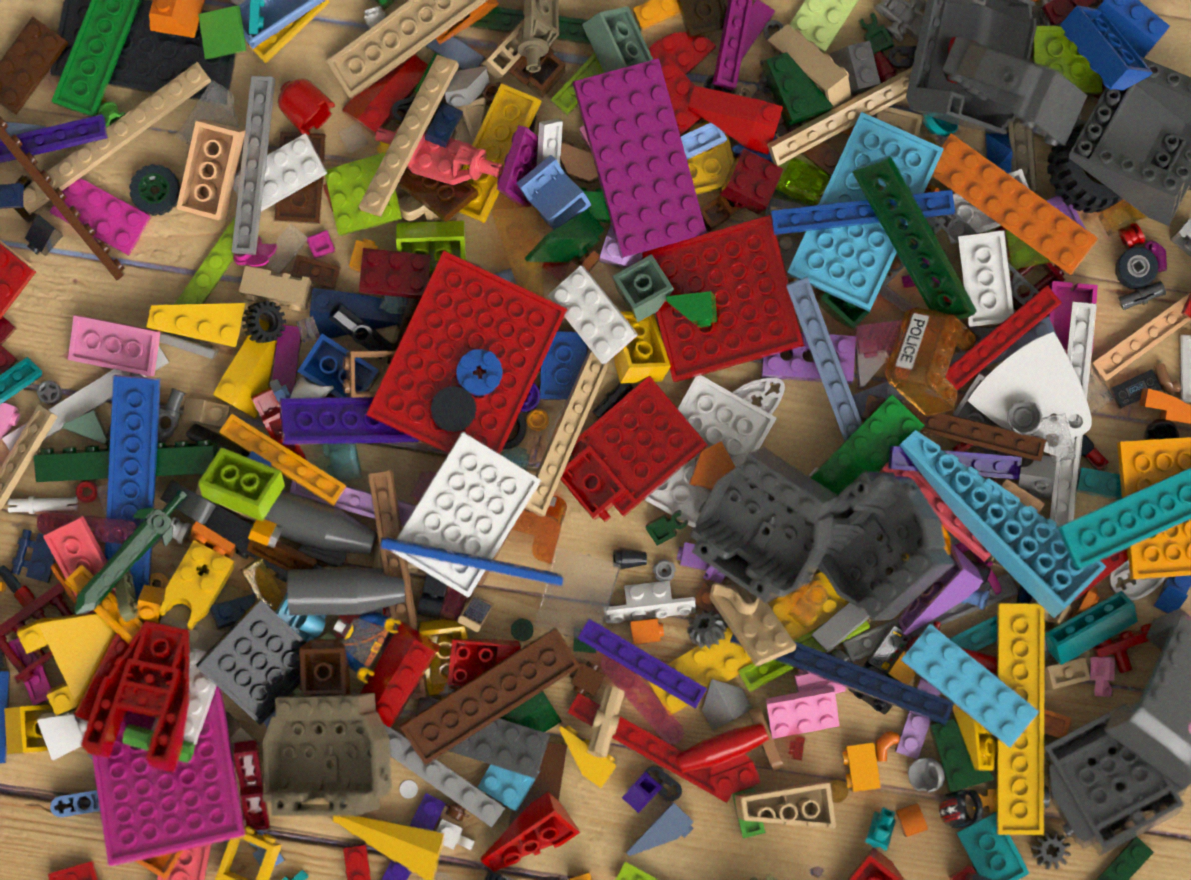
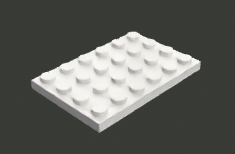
M701 375L695 377L678 407V410L708 444L703 450L722 441L735 467L744 464L749 453L760 449L776 420V417ZM699 454L645 499V501L670 515H673L677 510H681L682 514L677 519L683 522L688 520V525L693 528L696 527V521L700 515L698 512L699 508L707 501L712 492L706 488L689 484L696 464L695 459Z
M462 432L396 539L493 559L538 487L541 479ZM392 551L468 598L485 570Z

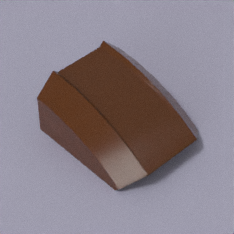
M338 639L309 640L300 647L301 696L351 693L346 649Z

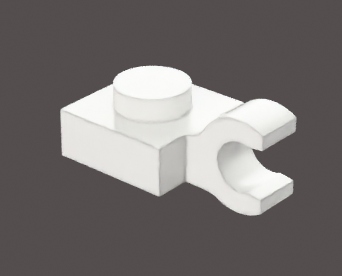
M444 819L441 820L436 832L444 833V846L454 850L456 844L472 850L475 843L474 840L461 835L464 828Z

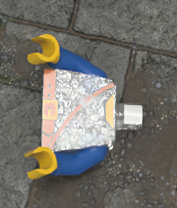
M377 612L363 613L360 617L356 616L352 624L340 618L337 621L333 630L344 636L341 643L346 649L348 665L357 674V678L367 684L368 681L365 680L366 674L374 676V672L367 668L372 666L389 633H398V631L394 630L393 625L394 623L401 624L400 620L392 619Z

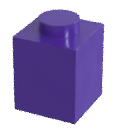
M645 772L624 794L622 799L639 813L660 791L662 786Z

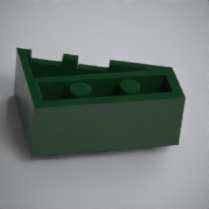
M787 52L766 59L762 70L777 105L783 107L781 115L787 129L816 119L832 109L833 105Z
M954 719L948 720L946 725L941 723L929 725L938 760L943 766L945 773L944 780L948 792L995 780L990 771L975 770L960 728Z

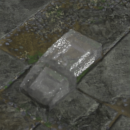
M290 224L276 240V252L269 258V262L266 265L274 272L281 274L308 238Z

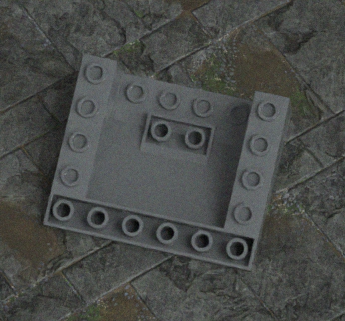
M1141 57L1153 73L1125 90L1105 88L1069 154V159L1145 216L1169 226L1191 185V77Z

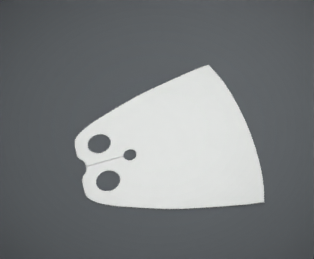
M1054 332L1030 342L1004 360L979 384L968 400L975 408L1000 427L1010 430L1012 429L1007 421L1011 406L1021 400L1036 403L1043 415L1042 424L1036 432L1030 435L1046 438L1048 433L1057 432L1061 437L1060 443L1056 446L1049 445L1046 441L1044 452L1049 454L1062 452L1068 447L1070 439L1075 436H1082L1091 428L1092 424L1090 409L1079 378ZM1052 413L1057 414V421L1050 420ZM1073 414H1078L1082 417L1083 424L1079 428H1072L1068 423L1069 417Z

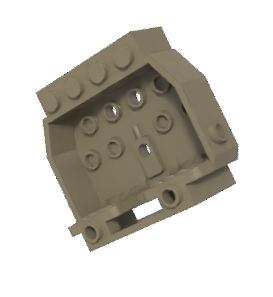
M375 693L315 694L305 696L293 694L275 698L276 716H272L263 740V782L266 793L262 794L263 802H271L272 816H356L380 809V797L387 796L392 785L389 736L378 712H375ZM340 725L343 727L342 733L339 731ZM319 726L322 727V733L318 730ZM331 760L334 762V767L330 765ZM314 798H325V802H329V804H301V802Z

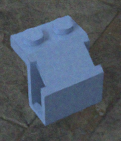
M552 155L516 183L527 200L540 212L539 215L553 230L591 206L584 192L564 173Z

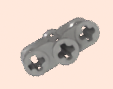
M882 0L880 4H876L875 10L893 23L886 28L889 35L898 41H902L904 39L903 35L906 32L918 42L924 13L921 11L925 9L927 3L925 0H910L909 3L906 0Z

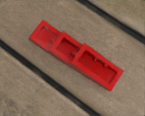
M270 387L252 396V401L271 439L308 461L300 444H283L280 407L272 388Z

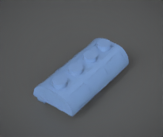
M246 0L239 5L244 37L253 50L259 44L277 34L280 30L326 0H265V7H261V16H264V30L260 29L259 34H249L250 0Z

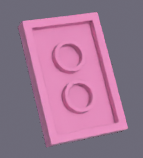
M833 686L766 699L772 739L839 726Z

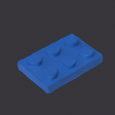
M577 332L556 333L541 365L540 400H568L587 355V344Z

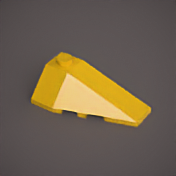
M259 318L261 328L264 331L268 330L269 323ZM249 335L224 373L213 395L256 419L259 412L251 397L268 389L277 340L255 343L256 340H250L251 335Z
M954 704L952 710L975 770H994L996 743L993 740L994 735Z

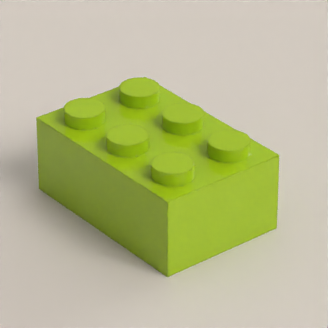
M224 448L219 450L198 482L203 498L260 521L264 520L285 487L280 470Z

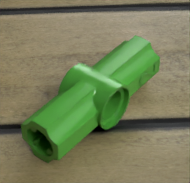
M129 724L125 728L122 742L123 744L148 751L154 731ZM183 740L178 761L189 763L194 754L195 745L193 743Z

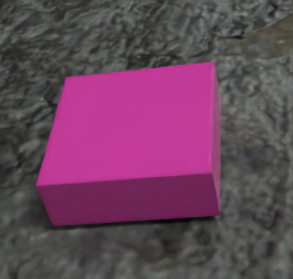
M327 230L306 238L314 259L336 252Z

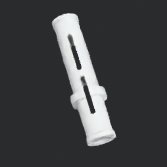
M29 496L28 499L8 498V505H17L8 507V512H29V514H35V512L78 511V498H35L34 496Z

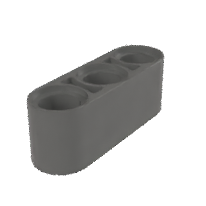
M171 480L160 500L168 504L176 495V492L179 489L182 490L188 497L176 509L205 526L216 505Z

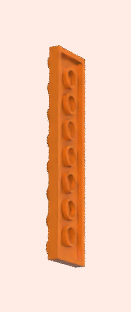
M950 134L941 147L944 150L932 177L1066 273L1072 275L1098 238L956 136Z

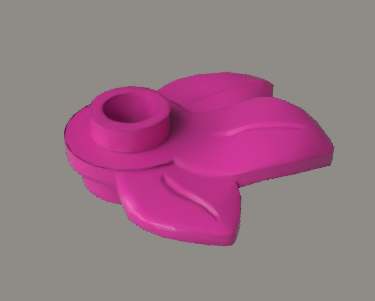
M258 236L256 255L234 254V262L238 265H249L251 267L263 266L269 262V258L276 252L277 244H262V239Z

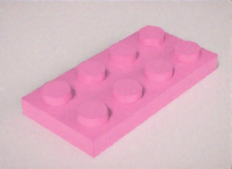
M74 315L68 360L146 376H155L161 331Z

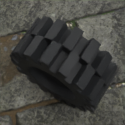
M269 301L258 302L248 306V310H245L243 313L247 316L242 317V321H246V324L242 325V327L248 330L245 332L246 336L251 335L249 339L252 341L256 340L255 343L272 342L283 335L281 331H285L286 328L282 324L286 323V319L282 320V316H285L284 312H279L280 306H275L276 303ZM261 314H265L269 320V327L266 331L261 328L259 323Z

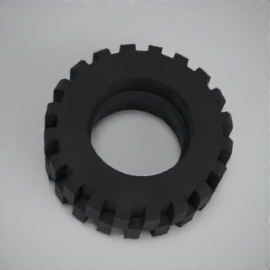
M1081 124L1072 130L1066 146L1058 143L1056 147L1052 146L1051 153H1049L1047 159L1050 163L1047 166V173L1051 175L1049 181L1051 186L1054 185L1056 189L1054 192L1058 197L1061 196L1064 199L1063 202L1066 205H1073V209L1077 211L1083 210L1085 213H1098L1122 201L1123 198L1104 184L1101 185L1089 179L1083 168L1069 159V154L1085 124Z

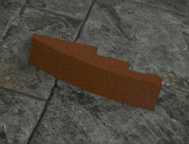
M719 195L716 199L700 208L706 232L708 233L744 209V207L738 208L735 206V202Z

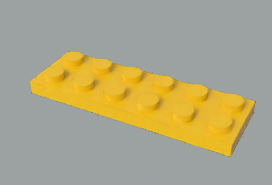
M500 84L472 146L477 149H485L487 154L486 160L501 163L504 169L505 157L510 151L514 132H516L518 125L530 128L542 101L524 92ZM466 164L462 168V170L470 169V165ZM482 173L477 180H466L478 190V196L458 213L485 224L500 191L497 190L498 178Z

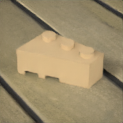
M245 266L239 293L247 301L257 302V299L274 302L276 303L275 306L282 304L288 306V310L301 312V309L307 310L313 283L309 277L302 276V279L291 277V274L287 273L278 274L271 270Z

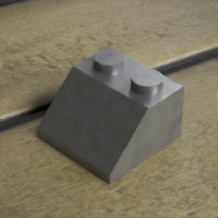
M870 41L849 45L828 54L836 65L842 66L847 70L851 96L865 93L881 84Z

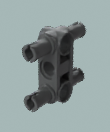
M129 373V376L144 377L136 373ZM172 388L166 407L163 406L162 408L159 406L158 442H167V439L172 437L174 430L178 427L180 417L178 410L186 394L185 392ZM165 416H168L172 422L168 429L162 425V419ZM111 424L108 432L106 433V435L109 437L111 435Z

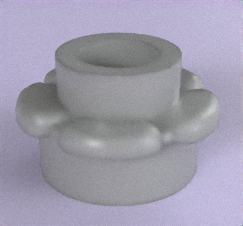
M667 559L660 560L653 568V572L656 574L655 577L659 581L672 580L676 571L675 565ZM664 568L667 570L666 573L662 572Z

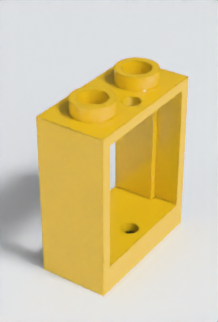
M244 825L245 836L229 840L215 880H250L229 871L241 839L267 849L256 880H269L282 844L276 842L275 837L267 834L262 836L255 833L256 829Z

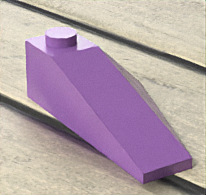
M951 544V555H949L954 565L912 601L899 618L898 622L903 634L909 635L964 601L983 582L978 569L955 545Z

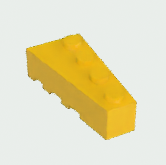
M246 303L150 305L145 328L236 347Z

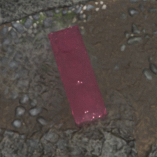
M450 587L440 614L446 620L458 621L468 597Z

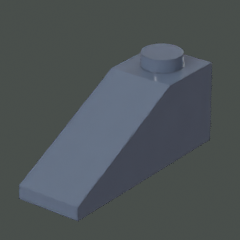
M673 802L626 853L631 856L676 840L681 835L685 838L694 829L691 826L694 821Z

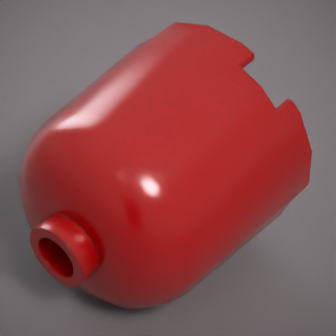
M298 78L293 81H287L282 85L281 93L278 97V107L302 135L305 133L309 135L310 132L308 130L313 127L318 130L332 115L329 110L335 107L334 102L310 80Z

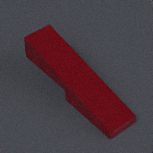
M257 740L234 742L233 755L246 825L256 830L270 829L267 802H263L262 798L265 788Z

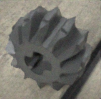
M703 610L701 615L695 613V619L689 620L690 626L687 627V632L692 643L697 644L701 649L705 645L710 649L714 643L719 646L718 640L725 639L724 633L727 631L724 619L713 610L709 613Z
M1045 831L1043 835L1045 840L1037 836L1035 839L1040 843L1039 846L1032 844L1033 849H1038V852L1033 853L1032 857H1041L1037 861V865L1041 866L1045 862V869L1050 870L1052 864L1056 870L1059 869L1058 861L1066 865L1067 861L1062 858L1063 855L1071 856L1070 852L1064 851V849L1071 846L1070 843L1062 844L1066 837L1061 835L1057 839L1058 834L1056 831L1052 832L1051 838L1049 833ZM1048 845L1056 847V852H1053L1054 856L1046 853V849H1049Z

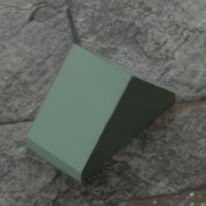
M94 410L64 423L62 427L65 430L102 444L109 445L110 443L98 413Z

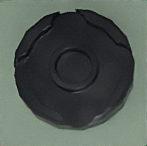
M457 386L445 387L440 390L433 398L430 408L431 417L435 424L448 432H460L469 427L475 419L477 411L476 403L471 393Z

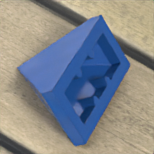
M986 133L987 159L1006 173H1011L1012 147L1009 133L1006 135Z

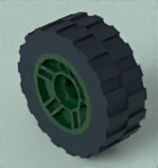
M150 164V166H143L141 170L135 172L136 174L132 177V182L129 185V193L132 201L141 211L151 214V216H161L166 212L169 213L173 207H176L181 187L179 186L178 179L170 169L165 168L163 165ZM158 186L159 192L153 194L150 190L151 187L155 188Z

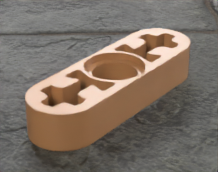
M759 706L748 710L753 724L763 723L769 740L763 743L762 747L772 771L775 772L784 768Z

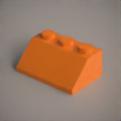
M153 0L149 12L150 31L195 38L199 24V14L202 13L205 0Z

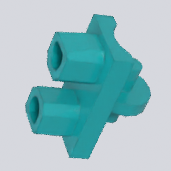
M883 807L880 813L874 812L865 843L872 845L874 848L881 847L882 850L887 851L896 822L893 819L894 811Z

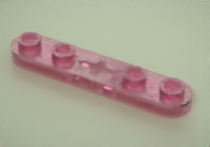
M53 511L44 512L37 518L39 531L42 534H46L84 516L88 526L95 528L91 531L96 541L123 544L130 535H133L137 528L129 520Z
M605 655L601 661L603 672L617 688L625 691L624 696L668 744L679 743L684 736V729L636 673ZM634 689H637L641 694H648L647 701L651 708H648L644 703L638 704L636 702L638 696Z

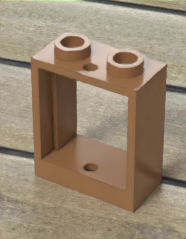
M396 351L346 352V356L343 357V369L346 370L347 379L343 381V391L347 393V398L375 397L377 391L355 392V358L391 357L392 361Z

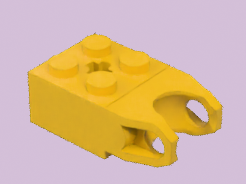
M193 540L165 589V597L159 614L164 616L177 604L188 606L191 610L187 629L192 631L195 625L207 616L211 606L214 605L234 570V561ZM201 571L207 572V574H203L202 576H199V572H201Z

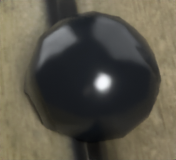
M1156 419L1146 427L1144 433L1145 440L1179 438L1176 425L1170 420Z

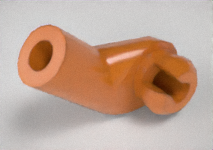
M887 731L876 741L877 761H887V749L893 744H898L900 741V736L897 732Z

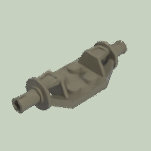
M524 0V24L518 30L519 44L517 49L520 55L527 57L526 70H529V72L534 73L541 70L540 57L548 53L549 47L559 36L558 0Z

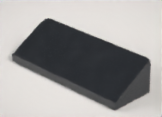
M196 423L185 434L188 439L196 443L197 440L210 439L211 443L218 444V452L221 448H224L244 457H248L250 454L220 434Z

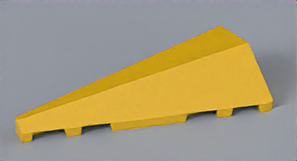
M333 816V823L341 825L349 833L358 836L366 844L394 862L397 861L408 868L410 872L416 873L425 880H434L438 860L445 841L444 833L359 816Z

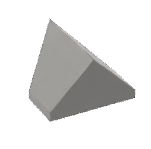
M712 679L702 712L712 730H715L748 712V710L753 709L742 688Z

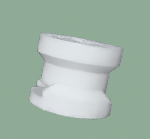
M174 517L171 520V525L173 526L172 538L176 539L177 543L183 544L190 532L191 524L187 522L182 523L178 518Z

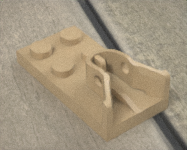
M736 582L726 586L719 583L712 584L709 595L710 600L756 667L795 651L796 644L768 603H765Z

